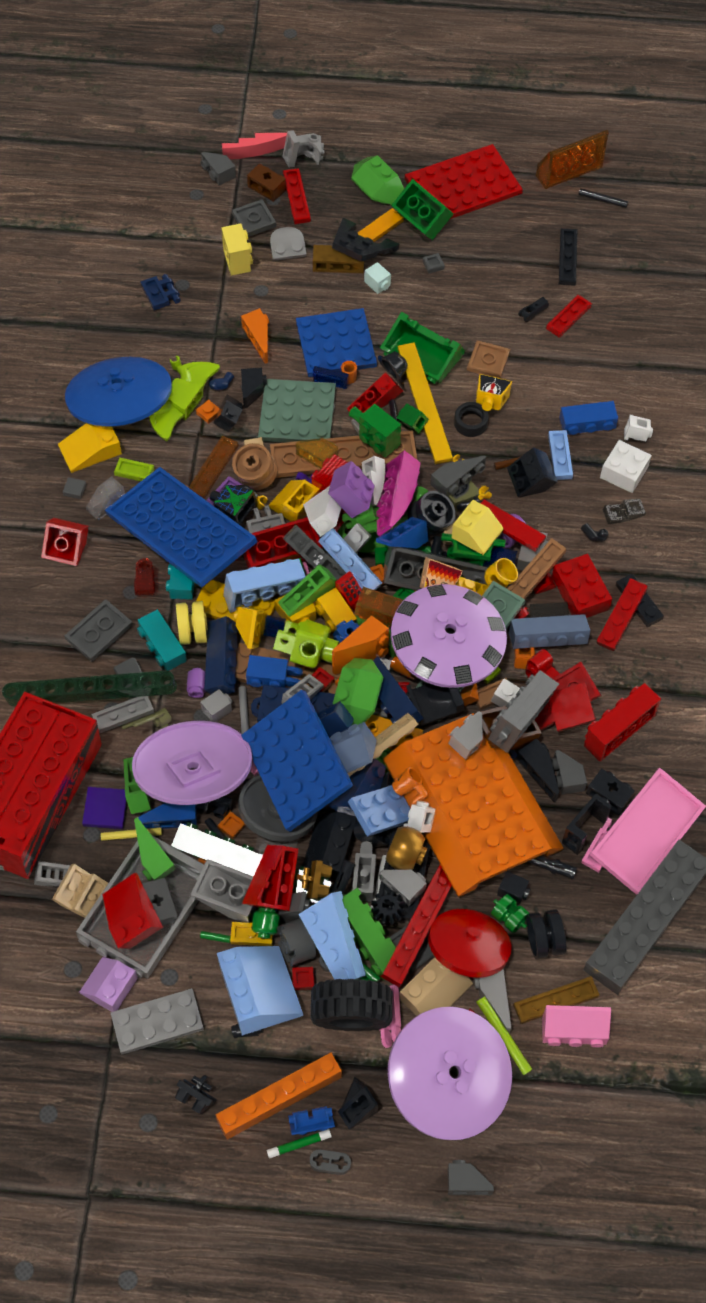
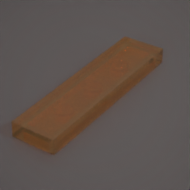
M222 436L188 488L204 499L237 449L238 442Z

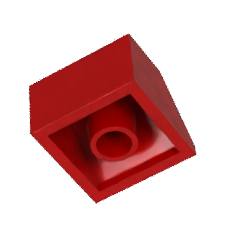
M52 518L47 521L41 558L77 566L86 545L89 526L58 518Z

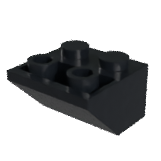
M536 448L530 449L507 467L519 498L545 492L558 482L547 453Z

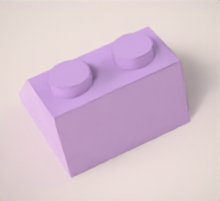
M102 957L79 993L107 1010L114 1012L118 1010L138 977L134 969L120 961Z

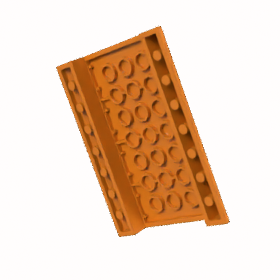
M469 715L405 741L383 758L394 781L409 767L414 768L422 778L421 784L428 792V797L423 801L428 802L429 807L436 808L431 832H424L423 834L458 897L475 890L479 883L540 855L544 854L548 857L564 849L509 753L501 748H491L484 734L480 747L466 760L448 744L452 730L457 726L460 728ZM415 788L408 794L403 795L410 809L413 804L411 799L419 794Z

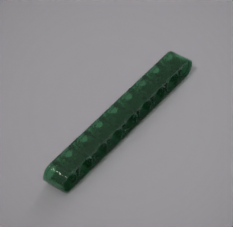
M153 671L8 683L2 688V695L11 706L17 705L24 692L30 693L32 691H36L33 695L47 701L66 703L168 695L176 691L177 682L170 671ZM168 680L171 681V682H170L169 684H167V685H164V684H163L165 681H168ZM152 682L149 686H144L145 683ZM127 684H132L130 687L125 688ZM108 685H113L112 688L105 689ZM91 686L93 687V689L86 691L87 688ZM70 688H74L73 691L67 692ZM50 690H55L53 693L48 694Z

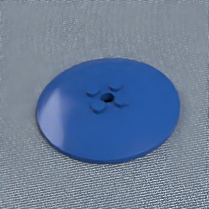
M140 357L111 358L90 365L79 372L66 388L65 401L70 413L85 423L96 426H121L145 419L158 411L170 397L172 383L167 370L152 360Z

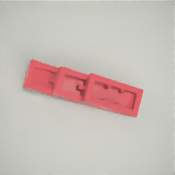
M255 133V138H239V143H222V153L227 155L229 159H243L272 153L284 148L287 133Z

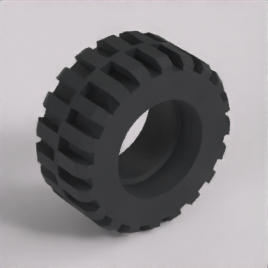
M336 979L326 980L325 982L321 981L318 984L316 983L311 990L310 1018L314 1025L325 1029L372 1031L386 1028L392 1022L393 992L388 985L372 980Z

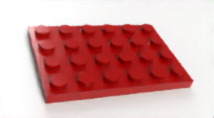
M493 144L405 174L407 184L414 179L454 213L450 219L512 198L523 192L522 187Z

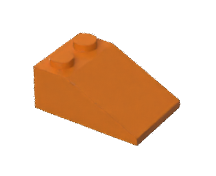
M370 616L332 650V673L335 675L340 674L342 667L354 658L374 660L377 657H385L389 651V627L375 617Z

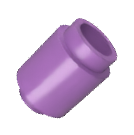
M193 668L188 672L187 692L192 698H201L206 692L204 690L205 671L201 668Z

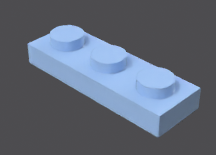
M567 430L549 431L548 439L552 467L556 479H572L573 471Z

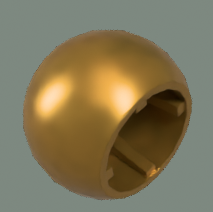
M408 826L398 827L386 855V861L397 870H413L415 863L421 865L428 849L423 847L425 837L415 828Z

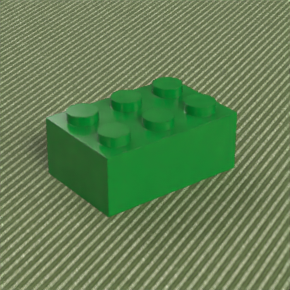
M414 179L408 183L391 205L431 240L436 237L454 214Z

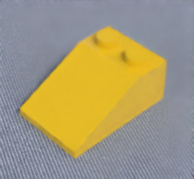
M86 423L58 443V447L71 473L122 454L120 442L112 426H96Z

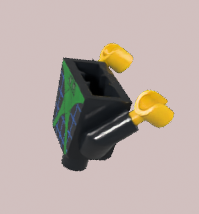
M245 484L226 485L221 493L214 490L210 494V501L214 502V507L239 525H241L254 505L261 510L264 509V504L268 501L266 496L262 495L259 497L256 491Z

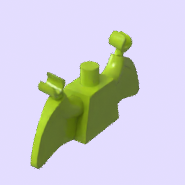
M175 356L176 361L170 359L172 369L177 370L181 378H176L172 382V390L167 402L158 411L149 416L151 426L162 439L168 441L176 423L182 418L184 420L188 419L203 398L205 383L220 370L219 364L191 362L182 365L179 356Z

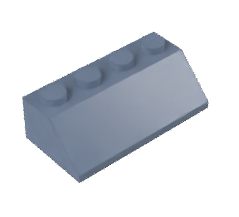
M365 722L358 725L354 724L348 730L341 733L337 732L330 737L347 773L373 761L377 739Z

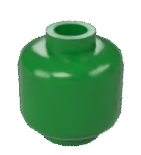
M259 908V911L253 913L252 931L258 933V938L270 939V935L278 933L277 927L279 926L280 915L275 913V909Z

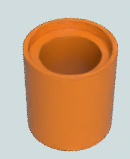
M345 361L341 365V380L346 384H352L357 379V365L353 361Z

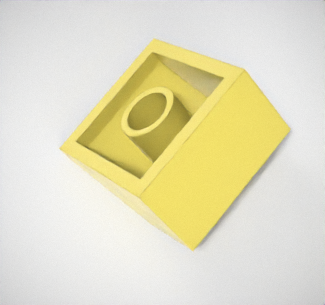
M472 500L453 524L452 539L484 555L503 531V527L488 507Z

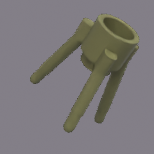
M163 708L149 716L123 725L122 729L132 726L137 727L150 721L156 727L160 726V729L169 726L168 723L172 719L168 711Z

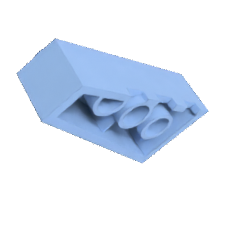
M289 559L281 563H270L262 567L232 571L226 574L223 595L231 613L236 610V607L242 605L245 607L252 606L253 601L259 599L266 601L277 593L280 596L287 594L306 576L299 559Z
M334 892L301 912L299 916L335 980H359L366 976L359 950L355 946L353 939L355 936L347 917L349 916L347 909L344 908L342 892Z

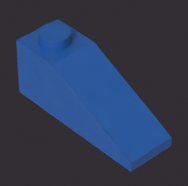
M411 517L376 538V542L390 547L419 548L428 542L427 521Z
M164 803L138 818L146 829L159 827L162 829L179 828L180 823L186 825L187 822L197 825L196 804L177 805Z

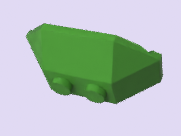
M378 155L367 157L354 165L351 180L371 200L390 204L391 206L404 190L399 176Z
M354 658L342 667L333 705L341 701L354 718L352 725L366 722L375 712L384 677L372 659Z

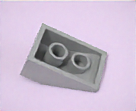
M210 859L206 860L191 892V897L239 922L250 923L253 913L257 908L256 906L242 904L253 879L252 875Z

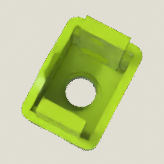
M308 619L299 624L287 620L284 631L278 630L273 649L290 654V662L315 668L321 660L332 663V650L340 641L329 638L331 629L326 625ZM290 628H295L296 633H291Z

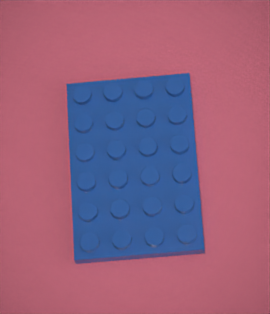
M300 690L241 735L243 740L250 745L253 762L287 831H292L353 786L304 690Z

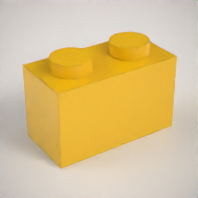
M336 587L317 598L314 603L316 612L323 616L326 626L330 627L333 633L337 629L336 626L342 621L349 622L353 620L355 622L357 619Z

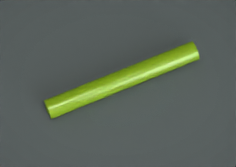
M484 996L476 1002L503 1039L509 1054L522 1074H527L532 1070L531 1066Z

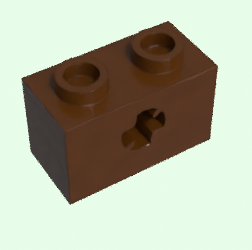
M260 163L247 175L248 187L273 202L286 190V179Z

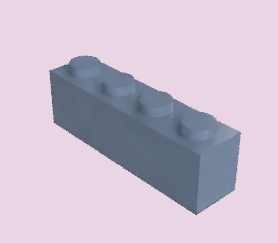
M585 614L513 619L509 627V636L513 649L588 644L590 628Z

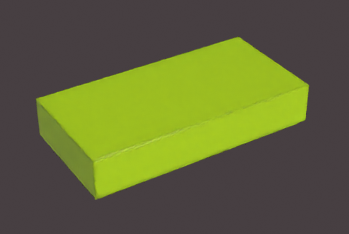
M119 458L114 475L142 481L154 472L155 468L151 464Z

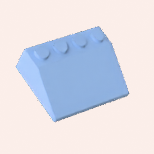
M279 946L235 947L217 953L219 966L242 1035L303 1016Z

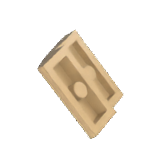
M71 864L52 900L86 918L108 885V882L95 874H89L75 864Z

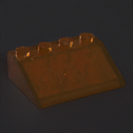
M608 130L548 152L537 164L536 177L543 187L547 189L602 168L609 134Z

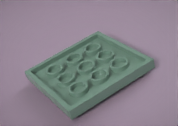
M267 379V385L264 386L258 438L262 437V441L283 443L331 438L336 383Z

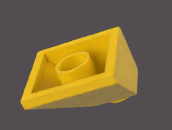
M241 606L234 613L236 627L247 648H257L260 644L264 610Z

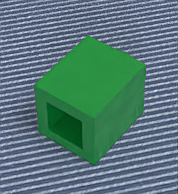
M407 403L397 416V419L404 426L418 434L429 420L422 411Z

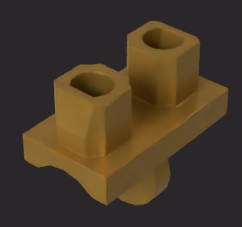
M312 861L311 870L304 867L303 875H297V879L302 880L301 888L307 889L308 887L307 898L317 899L318 897L328 896L329 886L320 885V878H330L332 867L323 864V861Z

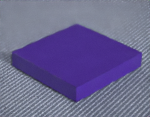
M88 787L82 825L85 827L123 829L127 804L125 789Z

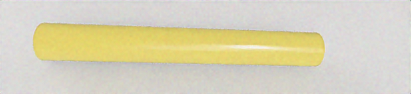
M161 827L147 829L153 836L162 835ZM136 830L101 833V841L137 838Z

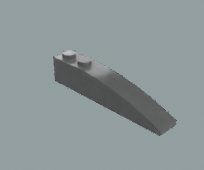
M388 546L384 561L383 583L413 590L422 589L420 582L425 557L462 570L463 572L460 577L487 585L484 579L485 571L488 568L486 566L416 549Z

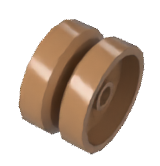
M249 443L242 446L236 451L232 461L234 473L243 485L245 484L253 490L267 488L274 482L277 476L278 467L276 461L265 446L258 443Z

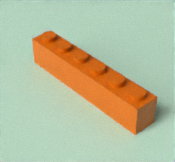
M331 1052L217 1113V1122L228 1140L342 1078V1071Z

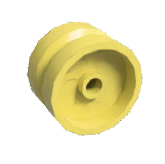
M203 601L192 603V614H189L186 603H177L176 613L180 644L189 645L192 642L191 632H194L195 641L198 644L207 643L206 630H208Z

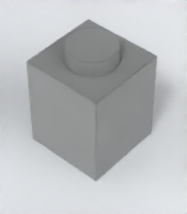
M218 689L201 701V709L211 722H217L232 712V700L227 693L223 694Z

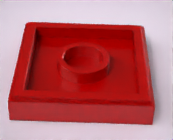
M585 682L557 690L549 700L558 732L596 720Z

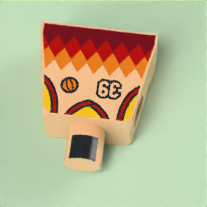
M425 557L420 587L425 588L440 584L455 585L463 571Z

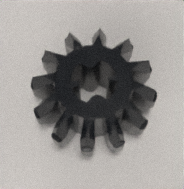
M383 890V896L376 894V900L371 901V906L374 907L371 912L376 914L375 920L379 921L382 919V925H385L386 921H389L390 925H394V919L400 922V915H405L403 907H405L406 903L405 901H400L402 898L400 894L394 897L395 891L391 890L390 895H387L386 890ZM385 905H389L391 910L388 911L387 908H385Z

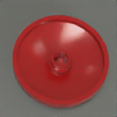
M453 909L440 914L432 923L428 935L429 947L435 958L449 970L467 977L483 978L497 974L506 966L512 949L507 932L496 920L484 913L470 909Z

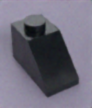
M262 368L241 369L244 408H248L264 393L263 385H267L266 375L262 373Z
M227 394L213 423L229 432L239 419L243 410L242 403Z

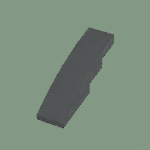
M297 525L283 537L314 569L320 564L329 569L336 580L346 574Z

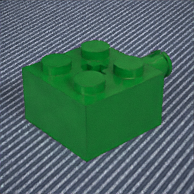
M373 404L364 413L356 406L350 410L349 416L359 423L360 440L371 446L377 454H381L386 458L400 446L401 424L379 406Z

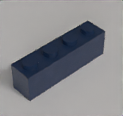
M227 616L208 622L204 690L210 694H213L218 689L223 694L235 692L238 629L236 622Z
M375 658L373 661L384 677L378 701H382L383 704L380 706L387 715L389 713L392 715L391 722L395 723L407 713L417 723L424 719L380 658Z

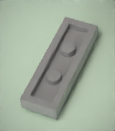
M146 693L93 713L92 718L97 720L100 734L154 713V709Z

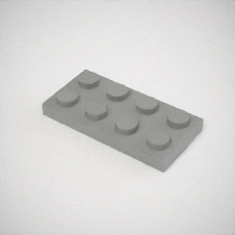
M193 989L110 1012L121 1055L204 1030Z

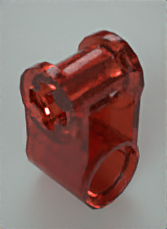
M143 558L136 563L135 595H155L154 570L149 559Z

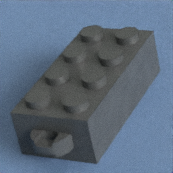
M541 670L535 676L531 675L525 683L527 686H522L516 694L517 697L509 701L506 706L508 709H503L496 718L497 720L490 728L492 733L488 739L507 753L544 709L559 685L558 682Z

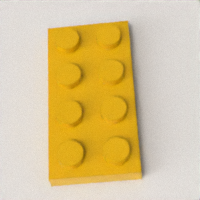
M214 580L209 581L202 587L196 601H203L206 617L215 620L227 616L234 621L235 611L229 612L223 595L225 584ZM259 599L253 601L252 606H249L250 608L264 610L262 636L275 610V602L272 599L266 601Z

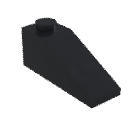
M536 738L518 751L516 760L555 803L558 800L559 789L549 750L544 743H540Z

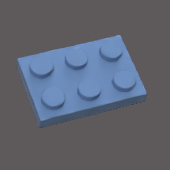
M392 785L352 797L348 801L367 837L408 823L410 807L404 796L398 795Z

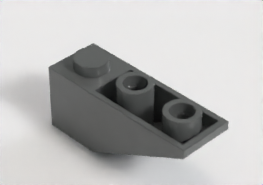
M486 456L444 464L431 474L430 485L447 497L455 494L463 484H468L473 476L484 471Z

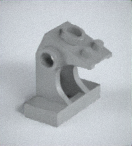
M294 130L287 131L282 155L289 168L295 167L297 157L303 154L313 158L316 164L319 165L320 160H323L321 154H324V143H321V136L314 133L296 136Z

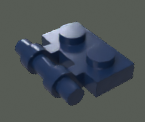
M164 274L160 281L157 276L140 281L141 287L153 310L169 306V299H172L175 304L181 301L178 290L173 286V280L167 274Z

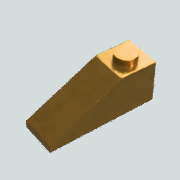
M331 245L313 246V272L364 274V261H358L333 249Z

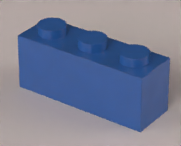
M614 401L561 407L559 419L562 430H567V435H575L577 433H592L600 430L616 429L618 415Z

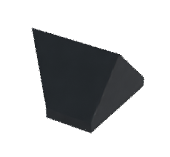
M355 1076L343 1105L338 1110L339 1115L349 1130L378 1112V1104L367 1086Z

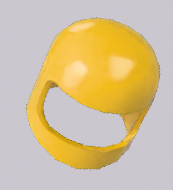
M507 558L498 559L486 569L484 579L488 586L495 581L506 588L518 578L515 564Z

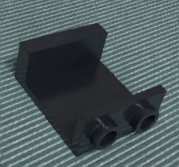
M428 683L411 689L410 684L406 685V695L424 718L419 722L420 726L465 711L458 688L440 687Z
M595 794L566 827L562 844L578 856L583 850L587 834L580 829L581 826L591 815L605 824L612 808L609 801Z

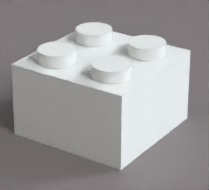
M619 440L605 461L600 478L633 493L648 469L652 455Z

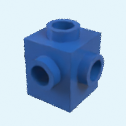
M353 620L349 622L342 621L336 626L337 629L332 634L334 640H338L341 643L349 636L347 631L351 634L359 625L354 623Z

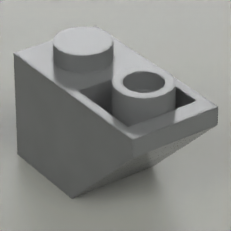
M208 152L201 153L202 161L200 163L202 168L208 171L211 179L215 180L219 186L236 178L235 165L227 155Z
M560 750L555 751L551 762L553 770H556L557 773L555 778L561 795L585 791L587 781L583 765Z
M307 892L292 893L290 911L279 910V922L288 923L300 918L299 914L309 908L310 900H307Z

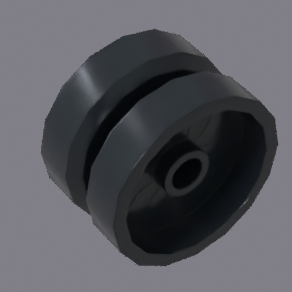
M428 491L410 506L407 518L414 517L427 521L428 538H434V536L439 535L454 522L455 508L451 500L443 493Z
M547 910L543 917L538 912L527 914V933L534 958H547L549 950L553 956L564 955L566 953V937L558 910Z

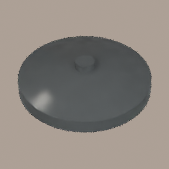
M260 775L253 777L244 785L238 800L239 814L245 825L257 835L269 840L292 841L299 839L310 832L318 816V812H316L292 831H287Z

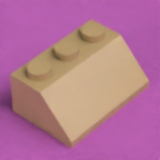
M434 957L400 991L399 1000L418 1016L434 1008L451 1007L473 983L469 977L449 970Z

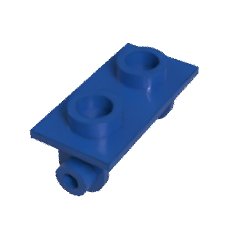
M324 1106L312 1109L313 1116L311 1117L308 1116L307 1110L292 1112V1115H288L291 1134L303 1135L307 1132L324 1131L335 1127L332 1108Z

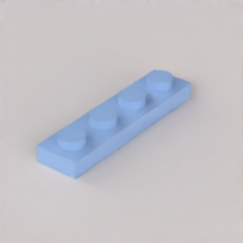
M334 528L320 538L318 542L346 573L350 571L353 574L361 590L367 596H370L382 584L380 579Z

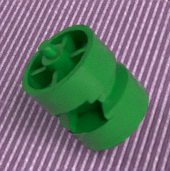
M506 894L499 901L497 899L494 900L496 905L491 915L499 922L504 921V926L510 932L515 933L519 928L523 927L525 929L527 927L525 924L526 916L530 912L521 905L517 906V901L510 895Z

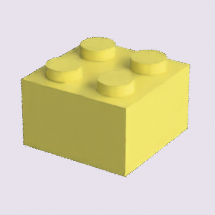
M241 223L221 227L223 252L231 276L251 272L250 265L253 264L250 253H252L251 243H247V231L243 230Z

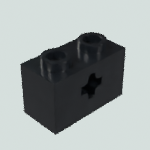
M601 769L589 784L586 794L590 797L597 794L600 797L606 798L610 805H612L611 811L619 816L633 798L635 790L628 783L618 780L610 771Z

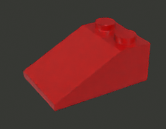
M133 873L102 894L109 930L118 948L131 949L163 928L137 873Z

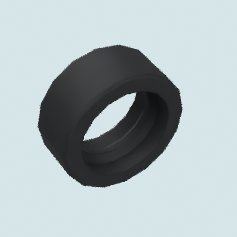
M476 402L461 404L455 411L454 426L456 430L467 437L479 436L485 432L488 425V412L483 410L482 405ZM468 413L476 414L482 419V422L477 425H467L461 421V417Z

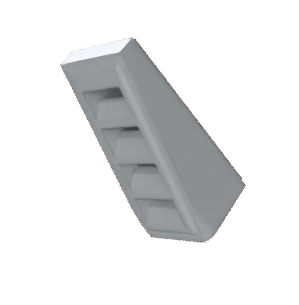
M308 674L283 693L282 704L302 690V688L307 692L311 700L324 685L311 674Z
M38 861L34 885L59 886L70 865ZM43 870L46 871V877H45V878L42 877V871H43ZM51 871H55L54 879L50 878ZM59 871H63L62 880H59Z

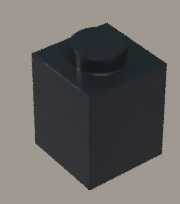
M506 871L499 886L497 896L503 898L508 894L520 906L522 899L526 900L531 889L528 888L529 880Z

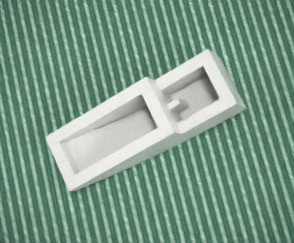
M373 456L362 462V472L375 485L370 503L372 506H376L384 486L385 459Z

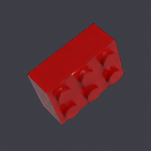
M588 553L554 565L552 579L571 615L585 614L586 618L610 610L612 597Z

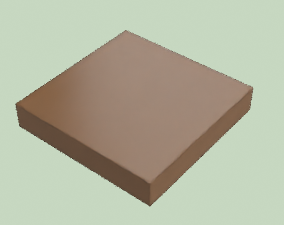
M477 340L467 366V371L501 379L510 349Z

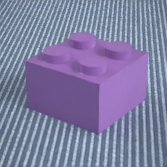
M350 461L334 471L328 494L353 518L369 509L375 485L363 474L358 466Z

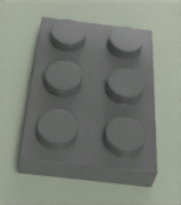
M105 599L65 634L64 637L65 640L92 662L132 627L133 623Z

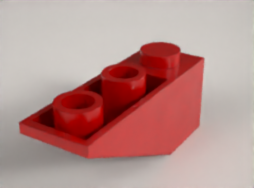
M385 372L347 410L350 412L356 406L364 413L373 404L382 408L389 404V400L399 396L403 390Z

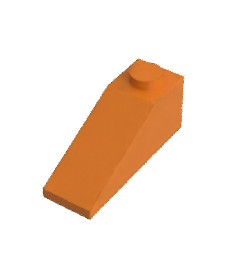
M259 308L242 315L241 323L243 330L266 364L268 363L269 319Z

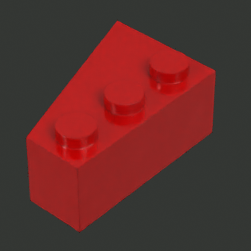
M267 845L242 904L290 911L298 849L283 845Z

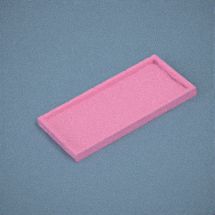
M659 768L589 855L637 895L676 842L684 836L705 809L706 805Z

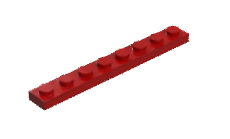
M440 864L381 975L383 979L397 987L401 986L452 886Z

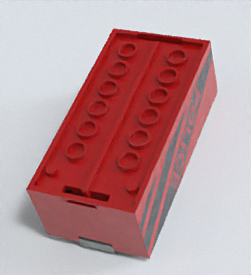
M27 692L23 693L0 733V870H6L29 879L102 743L96 719Z

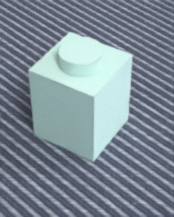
M377 262L365 270L364 282L379 294L383 290H387L391 285V274Z

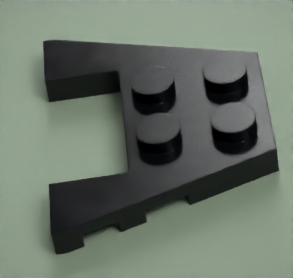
M342 218L332 245L333 249L361 262L375 258L379 253L388 254L389 250L398 251L400 246L399 243L388 238L377 244L370 238L358 235L354 231L356 223Z

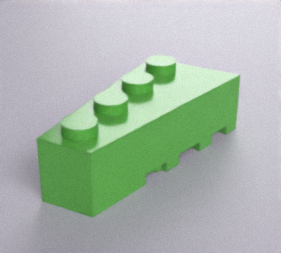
M357 887L343 896L342 901L344 908L347 909L348 922L355 936L353 939L360 948L361 956L364 960H369L372 965L370 966L371 970L381 977L396 947L389 937L385 939V931L381 923L373 920L372 909L368 903H362L360 900L361 892Z

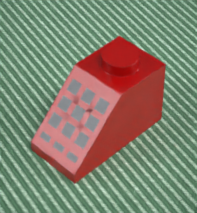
M349 571L335 582V587L354 613L356 607L364 605L365 595L355 577Z

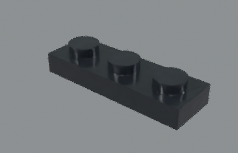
M633 574L616 581V587L621 593H623L630 578L637 581ZM645 593L635 612L648 628L663 620L664 615L649 595Z

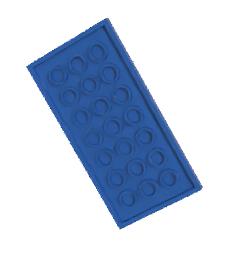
M161 467L157 468L105 509L106 514L201 588L257 543L254 535Z

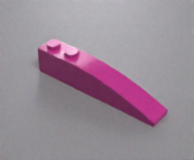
M405 450L385 465L384 486L376 505L379 507L376 511V516L379 517L377 520V535L379 536L391 529L400 520L407 510L418 485L417 479L420 474L421 463Z

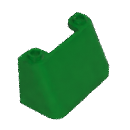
M403 312L398 316L380 347L384 352L383 355L386 356L394 351L398 352L397 348L399 345L415 342L427 380L433 384L441 383L465 353L464 348L454 340L451 342L448 338L445 339L420 325L417 321L410 319L409 315Z

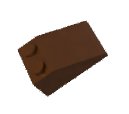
M506 706L481 711L483 734L491 748H500L488 738L492 733L490 731L491 726L497 720L496 718L503 709H508ZM535 720L511 748L512 750L522 749L540 737L542 732Z

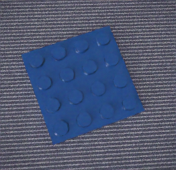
M364 308L296 318V326L308 377L341 373V365L345 361L355 362L357 370L377 367Z

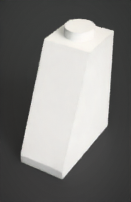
M330 486L303 504L309 523L320 537L336 526L341 511L339 504L328 494Z

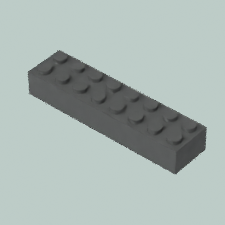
M678 840L588 959L583 970L618 995L705 878L706 858L681 840Z

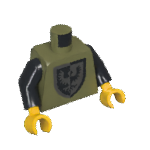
M459 454L453 457V462L458 461L460 458ZM470 481L468 484H463L455 494L449 495L448 498L453 503L456 513L464 511L472 500L481 504L484 498L490 499L492 493L488 491L485 494L489 489L487 486H482L478 489Z

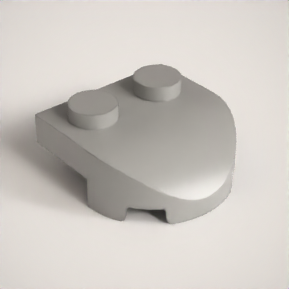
M283 227L271 234L270 247L273 261L306 257L304 237L300 230L293 227Z

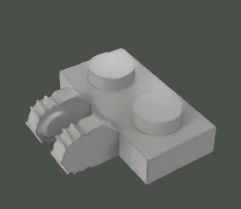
M269 505L264 507L265 517H260L258 508H254L255 519L246 521L248 532L250 533L285 524L283 514L272 515Z

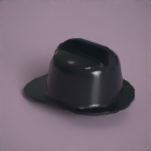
M395 351L384 357L379 355L378 360L382 367L393 376L402 388H405L401 379L408 366L405 358Z

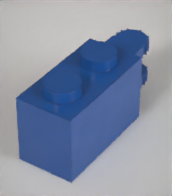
M249 655L246 681L248 685L253 687H261L263 685L293 687L300 679L287 677V675L301 676L303 670L288 666V659Z

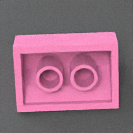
M546 1005L542 1017L543 1043H548L550 1046H559L561 1043H565L572 1047H579L582 1044H591V1047H603L609 1040L611 1007Z

